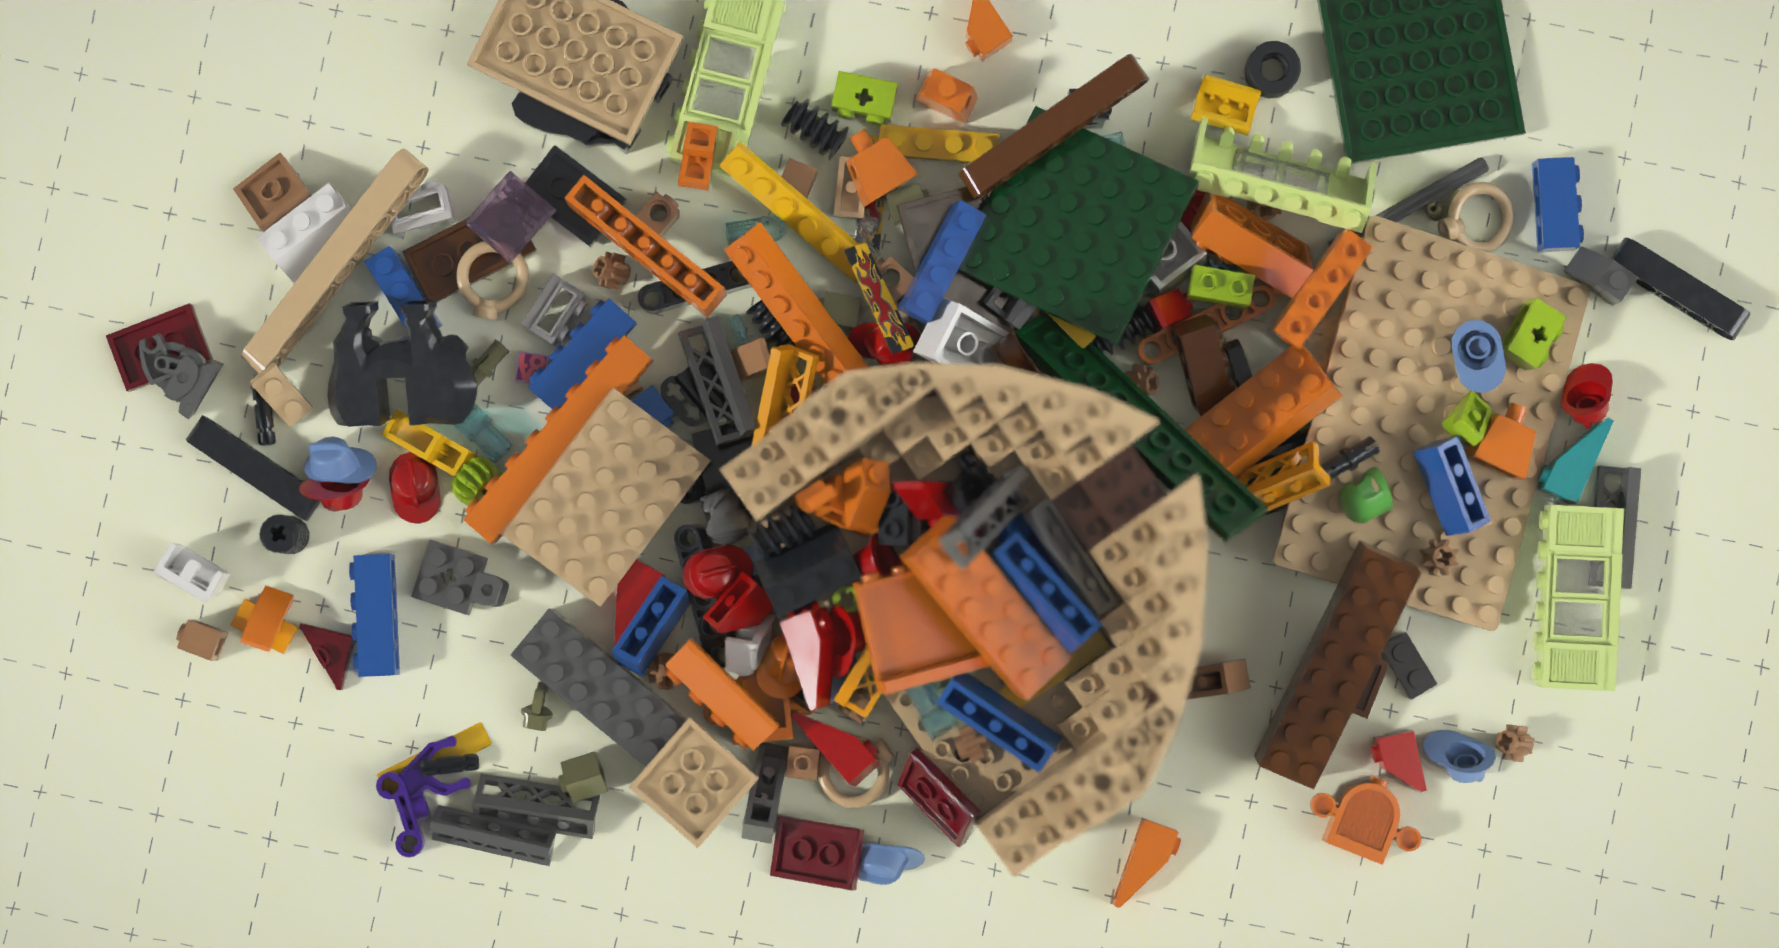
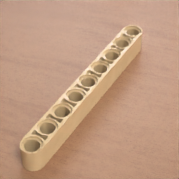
M401 149L393 155L244 348L241 354V358L258 373H261L273 362L280 367L424 181L429 171L426 165L407 149Z

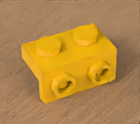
M1205 74L1196 95L1191 119L1201 122L1202 117L1208 118L1207 124L1222 129L1230 126L1235 129L1236 133L1248 136L1261 91Z

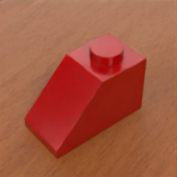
M1178 288L1148 301L1144 306L1149 312L1157 332L1192 316L1190 310L1193 309L1191 300L1186 299V292L1181 294Z
M742 571L702 618L721 634L758 626L769 615L773 606L766 591Z
M1405 730L1373 737L1374 745H1371L1370 748L1374 763L1379 762L1380 768L1419 792L1427 791L1414 731Z

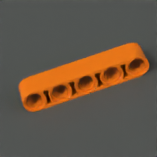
M1265 285L1253 287L1252 295L1256 292L1264 294L1267 303L1265 307L1260 308L1254 305L1251 298V304L1247 309L1238 308L1240 312L1238 320L1228 319L1225 315L1226 306L1216 304L1178 323L1206 314L1213 323L1217 322L1223 333L1269 310L1275 301L1274 292ZM1172 326L1146 337L1139 343L1136 355L1142 364L1148 366L1155 365L1179 354L1177 346L1170 339L1173 331ZM1152 343L1156 345L1159 351L1157 358L1149 359L1144 355L1143 347L1145 344Z

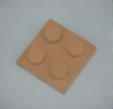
M281 152L233 188L253 220L263 232L312 196Z

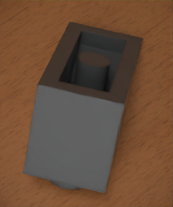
M1582 246L1563 271L1579 283L1585 284L1593 293L1612 306L1622 302L1638 279V276L1615 260Z

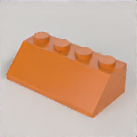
M1205 192L1190 226L1193 242L1203 250L1210 249L1217 253L1218 257L1226 264H1235L1242 268L1245 274L1255 275V280L1261 279L1266 282L1275 293L1279 295L1284 293L1293 298L1314 271L1309 245L1271 222L1256 216L1254 212L1231 198Z
M692 637L665 664L669 669L666 675L678 686L683 682L691 690L688 696L698 706L702 707L705 703L713 711L710 717L721 728L727 725L735 732L732 738L744 750L749 746L754 751L779 727V721L725 671Z

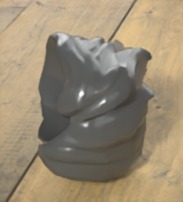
M720 489L710 495L700 497L702 501L701 507L707 521L706 532L707 535L713 538L711 540L713 543L727 546L749 535L747 527H750L753 515L746 509V505L734 489Z

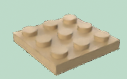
M689 717L628 788L695 847L699 848L759 777Z

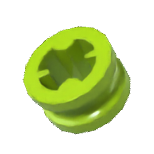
M845 585L838 588L833 596L834 606H841L839 601L841 600L840 593L842 591H847V594L851 591L855 595L854 587ZM856 595L852 599L854 604L852 607L847 608V605L843 607L847 612H853L858 608Z

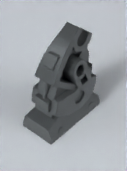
M161 333L153 336L157 342L156 348H151L148 345L147 338L140 340L139 349L142 369L151 385L156 384L164 390L165 397L180 402L178 412L189 420L195 415L221 370L223 363L216 360L207 362L202 354L192 348L185 347L178 342H165ZM169 350L177 351L179 354L171 353Z

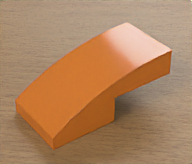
M688 122L678 186L701 190L709 189L718 126Z
M820 478L795 494L792 500L803 511L811 513L837 496V493L831 484L826 487Z
M265 585L249 617L240 643L270 652L281 632L282 622L293 604L294 595Z

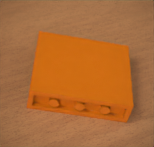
M1349 229L1339 232L1313 267L1314 271L1295 296L1289 300L1268 330L1288 345L1292 346L1294 344L1300 349L1373 249V246Z
M906 564L890 568L891 573L880 576V572L864 574L861 576L862 581L853 583L878 692L887 695L990 666Z

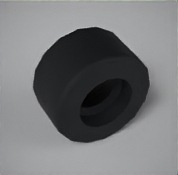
M1266 41L1257 46L1248 57L1244 68L1245 80L1249 87L1261 91L1260 96L1279 98L1287 94L1298 81L1301 72L1300 58L1296 51L1288 44L1280 41ZM1268 59H1277L1284 67L1283 76L1276 81L1266 79L1261 72L1263 62Z

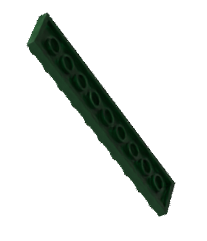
M1047 313L1025 324L1020 330L1014 331L1020 346L1026 354L1052 379L1096 390L1159 421L1158 424L1134 440L1131 445L1152 474L1170 491L1198 474L1205 524L1224 542H1227L1265 516L1269 508L1093 343L1090 342L1086 348H1081Z

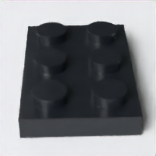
M554 145L518 193L591 248L602 233L572 210L567 204L565 196L585 175L622 206L627 199Z

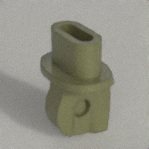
M538 681L532 704L521 708V714L524 715V728L546 731L548 719L553 717L552 711L544 706L547 685L543 682Z

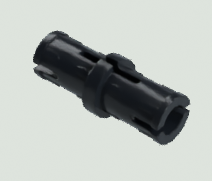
M1368 436L1365 440L1349 449L1347 447L1341 449L1339 455L1319 465L1324 471L1331 468V471L1327 473L1331 481L1347 470L1353 471L1357 469L1359 463L1379 454L1380 449L1376 445L1366 450V447L1376 442L1373 437Z

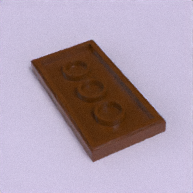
M508 197L402 252L426 299L439 302L460 291L457 284V267L464 253L473 245L487 240L506 242L515 247L524 258L537 252V249L511 198ZM488 252L480 255L470 267V285L513 264V262L507 256L497 252Z

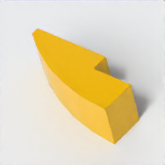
M397 409L381 434L455 478L457 476L456 472L462 469L463 464H468L473 457L476 459L480 457L424 424L410 426L409 416Z

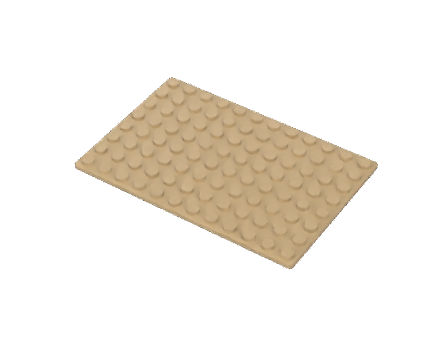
M1371 216L1367 221L1362 239L1372 245L1373 249L1351 277L1325 373L1343 396L1311 420L1305 444L1314 441L1319 446V464L1339 455L1341 449L1345 447L1349 449L1368 436L1373 437L1376 442L1366 447V450L1378 445L1380 453L1359 463L1357 469L1353 471L1347 470L1330 481L1329 487L1287 504L1272 562L1277 566L1338 584L1359 540H1362L1414 563L1422 572L1406 603L1407 606L1488 631H1495L1498 628L1538 484L1537 480L1541 473L1589 299L1590 288L1585 284L1379 216ZM1538 298L1567 317L1562 325L1564 327L1563 333L1558 340L1552 342L1547 351L1549 352V357L1540 368L1525 371L1505 358L1506 373L1503 381L1489 392H1475L1493 410L1492 415L1500 414L1505 416L1510 403L1519 404L1527 408L1522 425L1536 432L1527 476L1525 479L1513 480L1467 459L1491 521L1470 533L1445 536L1413 451L1433 441L1453 437L1442 427V422L1465 395L1471 391L1461 383L1458 377L1452 351V337L1455 330L1462 323L1470 320H1482L1490 323L1497 330L1502 342L1525 300ZM1468 441L1462 444L1464 452H1466L1470 445ZM1308 455L1301 458L1299 465L1309 461ZM1378 467L1389 487L1393 508L1369 522L1362 524L1352 522L1346 517L1340 507L1339 491L1347 482H1351L1354 485L1362 481L1363 473L1366 470ZM1371 477L1372 485L1375 489L1372 492L1376 491L1378 493L1379 486ZM1436 539L1439 544L1442 539H1448V547L1458 549V552L1455 554V561L1459 564L1458 566L1448 568L1450 575H1442L1440 571H1438L1437 575H1429L1430 568L1420 566L1419 563L1423 561V554L1419 550L1430 547L1428 540ZM1439 552V553H1440V556H1438V557L1436 558V561H1437V562H1438V559L1442 557L1441 552Z

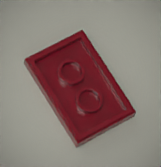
M191 303L106 335L127 392L150 384L143 372L140 358L139 341L144 338L148 339L147 343L151 348H156L157 342L153 336L161 333L165 342H178L185 347L198 351L207 362L213 360ZM169 350L171 353L179 354L177 351Z
M917 747L910 752L897 785L960 848L967 843L981 811Z
M778 815L770 876L856 891L864 829Z

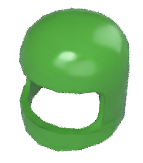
M1378 467L1366 470L1363 473L1362 481L1356 485L1347 482L1338 494L1339 504L1343 513L1355 523L1369 522L1393 508L1389 487ZM1371 477L1379 486L1378 493H1376L1372 485Z

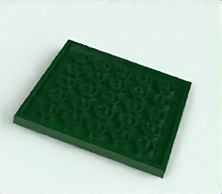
M1317 0L1345 157L1351 159V164L1516 137L1526 133L1502 0Z
M1035 106L1026 124L1046 110ZM1082 128L991 191L981 211L986 214V217L958 271L1117 346L1199 186V181Z

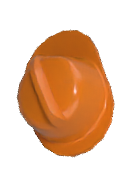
M784 635L775 638L765 650L756 675L758 687L762 692L776 699L790 698L799 693L802 688Z

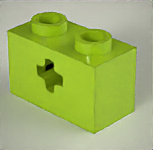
M838 71L831 105L832 111L837 112L836 116L844 119L853 120L854 116L866 118V122L880 126L884 122L890 123L898 83ZM863 94H868L870 101H867L865 106H861L859 99L856 98H862Z
M1194 265L1191 269L1186 299L1247 309L1251 304L1255 275Z
M1538 298L1525 300L1502 340L1504 357L1525 371L1540 368L1549 357V352L1547 351L1552 342L1558 340L1563 333L1564 327L1562 325L1567 317Z

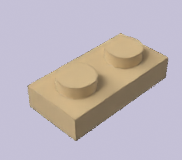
M840 156L834 217L864 220L865 207L860 200L846 163L851 157Z
M274 362L250 380L251 385L289 427H292L313 410L311 403Z

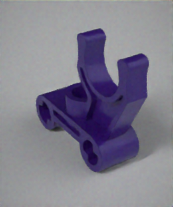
M454 736L428 743L401 773L387 772L377 780L376 789L378 794L384 799L395 800L405 830L398 835L395 845L398 853L404 857H414L424 849L425 838L419 822L431 818L424 796L425 789H430L435 794L448 796L457 790L467 789L471 786V781L467 777L457 783L446 784L440 782L435 776L426 777L420 773L419 765L421 760L432 759L436 752L442 748L456 746L457 739ZM388 777L392 781L397 780L399 783L398 791L394 794L390 790L385 791L383 783ZM406 835H413L417 838L418 844L414 846L415 851L404 849L402 843L407 840Z

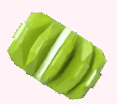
M483 456L477 459L473 457L468 464H463L462 469L456 472L457 476L451 482V491L461 503L467 506L475 498L481 500L488 492L485 489L488 482L495 475L501 477L503 473L489 459Z

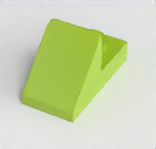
M1471 390L1444 419L1442 427L1453 437L1458 436L1461 444L1468 441L1471 445L1475 446L1483 440L1493 410Z

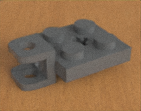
M429 540L411 597L470 615L474 602L493 607L503 606L510 585L503 578L484 572L488 561L487 557ZM449 569H453V575L457 577L456 581L450 582L447 586L445 579H443V574L448 573ZM493 587V592L490 595V589Z

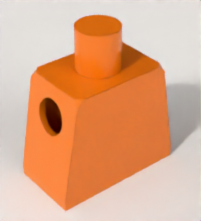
M933 68L926 74L914 101L966 125L978 95L972 85Z
M865 129L849 138L858 154L848 159L846 163L864 207L918 175L916 170L889 138L885 137L873 144Z
M1510 403L1505 416L1500 414L1491 415L1483 440L1475 446L1470 444L1465 452L1467 459L1513 480L1525 479L1536 436L1535 430L1522 425L1527 408L1519 404Z

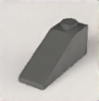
M765 742L759 745L754 774L759 779L750 788L741 838L772 843L789 747Z

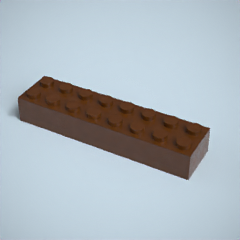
M1359 540L1254 754L1260 767L1308 788L1315 789L1422 573L1414 563Z

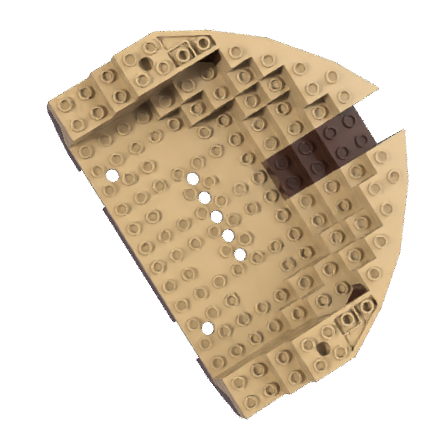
M911 363L844 372L794 408L795 412L771 428L767 436L720 469L754 518L765 527H768V516H771L778 522V512L782 510L787 516H790L789 506L791 505L798 511H801V508L792 500L795 494L820 478L824 481L835 474H843L842 469L861 458L889 462L890 483L954 481L964 471L957 459L966 451H970L977 460L980 459L988 467L989 472L993 473L997 479L1002 474L1023 465L1029 475L1018 487L1029 502L1018 514L1024 513L1038 503L1050 498L1118 601L1105 613L1096 618L1102 624L1099 631L1109 644V649L1021 707L1022 710L1061 735L1063 739L1040 773L988 738L990 749L983 751L984 759L971 763L970 759L966 762H961L955 758L954 751L956 745L953 738L960 736L958 729L968 724L936 703L954 676L883 695L929 759L981 811L975 824L1013 878L1064 841L1068 844L1092 825L1095 828L1149 789L1179 725L1201 650L1208 541L1198 474L1167 494L1131 445L1134 440L1158 424L1159 421L1096 390L1000 365ZM996 509L997 522H998V509ZM814 511L810 513L815 525V531L830 524V522L814 516ZM839 527L853 556L857 551L869 545L871 535L864 538ZM892 546L899 556L911 547ZM859 578L847 585L854 587L853 583L862 581V578ZM836 590L816 599L821 608L825 607L828 615L831 608L835 607L833 596ZM842 591L839 604L842 607H845V605H847V608L854 605L852 599L855 595L851 591L848 594L847 591ZM864 650L855 654L857 659H859ZM870 664L867 669L868 674L875 681L872 665ZM991 666L968 672L997 693L1007 686L1000 684L999 676Z

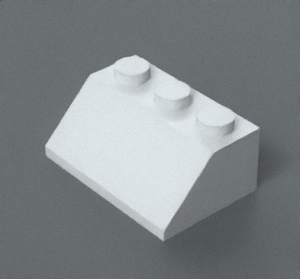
M327 183L259 235L257 239L274 262L295 283L352 209L338 190L330 183Z

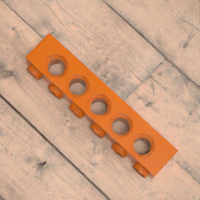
M585 175L565 196V200L572 210L705 317L708 318L727 296L725 288Z

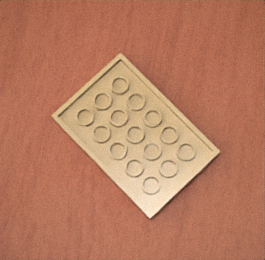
M498 0L467 62V66L613 138L631 145L684 37L611 0Z
M612 387L502 532V536L601 607L711 460Z

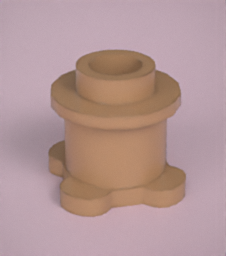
M860 688L858 691L854 690L849 700L865 709L871 697L870 693ZM838 706L842 712L864 726L863 716L846 706Z

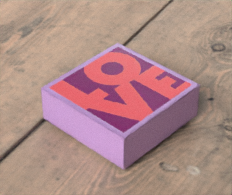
M519 351L514 381L532 384L529 378L539 367L545 370L549 365V356Z

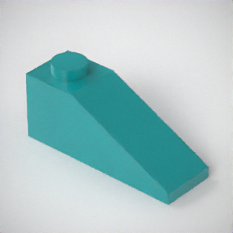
M1606 418L1599 421L1551 460L1548 465L1544 464L1537 480L1540 482L1538 490L1569 504L1578 503L1614 420Z

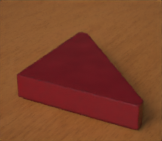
M300 623L299 629L302 630L312 647L311 649L334 683L336 690H343L355 642L352 639V635Z

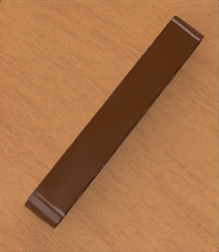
M1132 53L1124 56L964 167L958 173V176L975 200L980 199L1137 91L1150 78Z

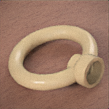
M1476 182L1467 185L1451 201L1447 217L1438 221L1439 234L1442 238L1454 240L1455 242L1490 253L1501 247L1511 234L1514 225L1512 202L1508 195L1494 184ZM1477 194H1486L1493 197L1498 202L1502 212V223L1499 231L1493 238L1485 242H1475L1467 238L1464 234V223L1460 218V212L1464 203L1470 197Z
M487 240L473 245L464 253L457 267V284L462 296L474 307V316L496 320L498 312L513 307L524 296L529 284V270L524 257L515 247L506 242ZM488 252H497L507 256L513 262L517 271V282L513 291L508 296L499 300L480 297L474 292L469 282V270L472 263L477 257Z
M856 736L864 740V742L868 739L862 736ZM882 738L876 742L870 740L880 751L876 756L882 761L877 767L876 782L868 792L859 796L845 795L834 787L829 774L831 763L823 754L821 755L818 764V780L821 789L831 801L846 808H861L875 802L883 794L889 780L888 762L893 760L895 756Z

